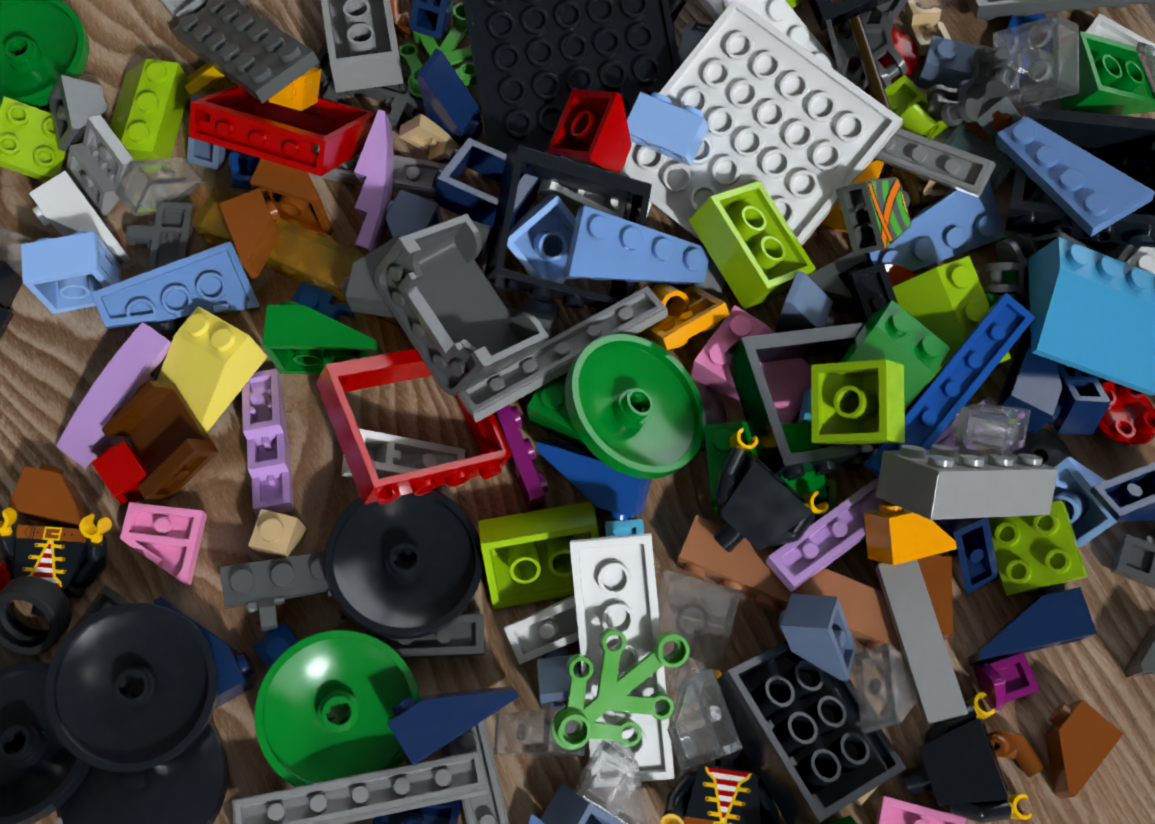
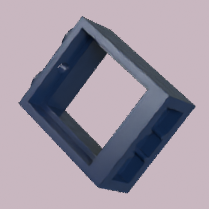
M468 138L460 149H454L445 169L440 168L437 171L432 187L436 189L434 202L439 203L440 207L460 216L468 214L472 221L489 225L493 230L498 198L458 180L465 170L469 168L502 182L507 154ZM520 172L510 231L520 218L526 214L537 198V191L542 178Z

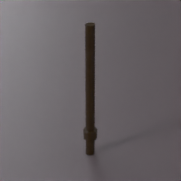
M854 16L848 20V25L871 95L875 100L891 110L861 16ZM899 168L894 169V177L900 180L902 189L910 197L908 208L911 210L922 206L923 204L915 182L918 178L917 175Z

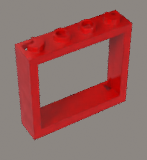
M235 84L191 102L189 137L323 176L362 152L377 113L319 96L318 103L299 111L268 101L261 103ZM314 144L320 145L319 152L313 151Z
M416 349L325 364L316 383L363 505L377 501L382 505L397 500L401 495L414 493L415 496L424 495L436 487L446 484L449 487H456L464 484L470 478L481 476L482 479H489L501 473V468L512 456L494 413L475 423L457 394L455 396L481 455L381 479L378 478L344 392L432 376V373Z

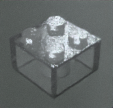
M1057 14L993 32V49L996 47L1006 48L1010 54L1011 61L1017 67V74L1013 82L1010 83L1011 90L1008 95L1015 108L1079 94L1078 24Z

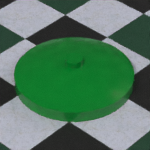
M0 0V107L4 96L35 108L49 104L48 96L60 75L79 79L85 69L89 56V39L85 27L72 8L61 0Z
M614 334L593 341L571 364L565 382V402L568 415L582 442L604 464L631 477L657 479L678 471L697 454L705 434L704 425H706L704 405L693 379L683 365L668 351L638 336Z
M345 629L327 630L309 635L287 648L271 665L261 683L255 704V729L260 748L276 773L294 787L397 767L407 755L388 726L387 718L393 715L390 708L410 695L414 701L419 698L415 679L399 654L388 644L372 635Z

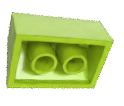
M146 58L125 74L110 128L135 160L134 168L167 172L188 99V93L184 86L190 83L178 62Z
M761 181L710 196L688 220L744 310L768 301L791 287L797 270L804 272L806 275L816 270Z
M970 256L938 266L892 287L898 305L950 347L938 370L926 385L931 382L990 309ZM1009 352L1006 353L998 365L1011 359Z
M591 501L478 521L480 545L493 610L574 595L569 542L570 540L599 538L597 521Z

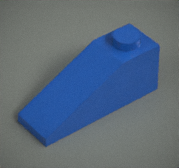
M554 439L537 442L536 450L596 507L608 510V516L619 520H630V517L633 518L643 513L651 479H641L622 474L604 464L588 449Z

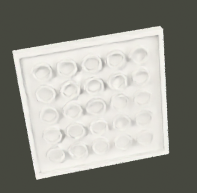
M732 0L659 92L668 97L674 106L683 109L684 105H689L703 113L702 117L705 118L709 129L692 165H686L631 141L632 146L620 175L652 184L649 201L700 242V238L688 220L708 198L761 181L802 246L838 203L835 189L852 185L903 124V119L739 0Z

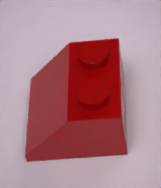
M572 89L546 153L558 157L564 156L572 161L620 175L632 146L622 95L618 92Z

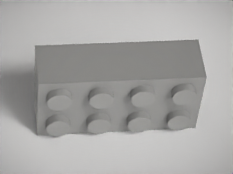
M321 0L329 61L336 93L404 84L390 0Z
M938 444L931 445L930 450L914 445H901L900 450L883 451L876 497L930 520L1050 515L1058 469L1042 464V457L1023 453L1015 455L1012 454L1013 448L1000 444H989L988 449L976 445L961 444L960 450Z

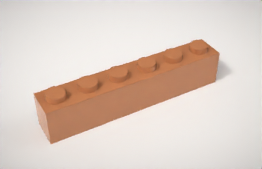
M698 515L695 516L676 565L683 568L682 573L699 581H703L704 577L719 583L718 588L735 596H739L740 593L755 598L754 603L770 611H776L777 608L786 610L791 594L837 596L853 639L865 644L866 651L882 658H888L889 655L894 657L901 652L882 591L824 568L791 593L765 563L767 557L778 550V548L767 546L759 550L744 538L731 552H728L713 537L722 528V525Z

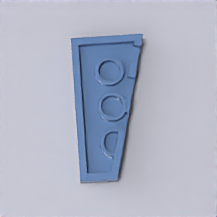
M1027 116L998 132L996 135L995 143L1090 237L1153 200L1155 191Z
M988 180L980 198L952 189L939 201L918 212L911 219L910 228L888 248L864 253L868 258V267L881 263L896 264L912 272L1004 238L1005 234L990 180Z
M584 205L578 208L563 279L587 278L604 281L626 280V282L648 281L666 284L699 285L705 282L710 255L704 246Z
M231 241L90 293L106 329L139 325L142 322L154 323L188 318L198 306L213 315L260 308Z

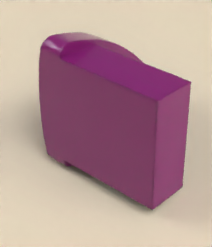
M1024 652L991 664L981 662L974 665L981 692L987 694L984 698L991 709L995 708L996 711L1002 709L1006 702L1041 691Z

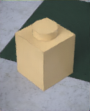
M261 509L248 546L259 556L269 559L297 556L300 554L308 529L297 517Z

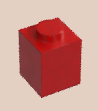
M125 441L109 446L101 453L99 458L91 462L113 497L123 505L128 507L129 502L135 503L143 497L137 487L150 475V472L136 451Z

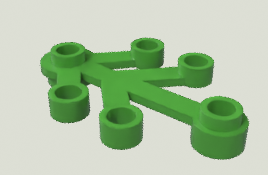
M463 2L453 7L454 25L440 47L434 37L413 31V40L423 46L428 57L437 48L444 53L451 65L473 59L471 46L455 50L465 33H468ZM406 43L398 49L400 62L402 65L408 66L411 72L407 81L410 93L422 98L417 74L423 65L419 60L417 46ZM467 62L462 64L460 68L454 69L464 85L477 84L474 63Z
M615 628L603 630L599 636V645L603 650L597 696L585 706L586 682L593 674V663L583 654L571 656L566 663L570 684L566 708L560 710L554 716L551 723V734L555 742L567 750L579 749L590 739L618 741L627 747L636 745L642 737V730L634 720L624 718L618 721L617 724L597 722L596 720L607 711L648 714L658 720L669 718L674 711V703L666 694L655 692L649 697L628 694L663 665L670 668L683 665L690 653L689 644L686 639L671 631L660 634L654 641L653 651L617 679L620 656L627 643L626 637ZM618 635L619 642L617 646L608 648L606 645L608 637ZM668 641H673V651L665 655L663 653L664 644ZM579 661L586 662V670L582 674H574V665ZM664 699L666 701L665 709L661 712H655V703ZM569 721H577V729L573 733H565V725ZM627 726H633V735L628 739L622 738L623 729Z

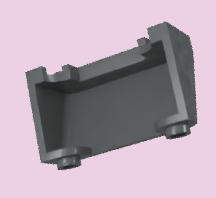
M468 214L398 238L374 273L375 285L379 294L444 392L453 396L493 375L539 347L549 338L541 322L534 315L522 313L513 318L488 279H486V276L475 261V258L482 249V235Z

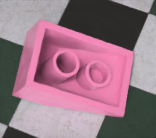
M734 305L729 312L730 315L723 320L695 358L691 377L743 410L724 353L741 337L775 332L765 323ZM802 358L762 362L760 364L780 423L791 424L800 411L803 393L811 387V366Z

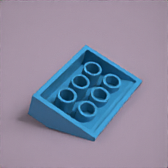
M1057 237L1029 257L1030 313L1035 316V319L1030 324L1031 353L1150 396L1155 395V274L1061 237Z

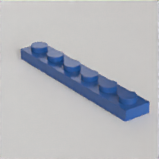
M1008 293L1001 295L905 412V443L879 444L863 466L879 478L883 451L900 450L901 445H914L929 450L931 445L936 442L1035 319V316Z

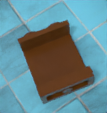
M149 380L137 389L136 395L125 406L116 410L112 415V419L102 428L105 435L126 436L150 472V475L137 487L144 499H171L219 453L176 385L172 383Z

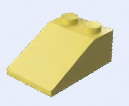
M198 306L174 334L157 382L176 385L207 433L268 356L250 335Z

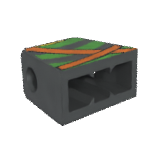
M897 177L867 180L835 189L854 256L886 249L910 228L911 220L907 209L910 204V197L906 191L902 190L900 180Z

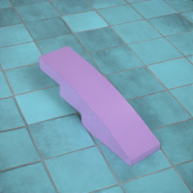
M379 109L354 170V174L360 184L363 185L354 207L360 218L364 221L355 246L363 256L375 250L381 244L387 224L385 211L391 201L393 188L394 150L392 125L385 111Z
M142 322L93 383L73 414L56 447L86 469L115 436L105 435L102 428L112 419V415L116 410L125 406L136 395V391L141 385L149 380H155L150 374L166 357L171 342Z
M277 368L258 371L254 373L242 388L243 433L247 439V467L252 478V507L256 517L259 516L261 509L277 513L294 510L289 440L280 374Z

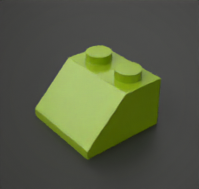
M887 359L811 365L812 443L904 444V365Z

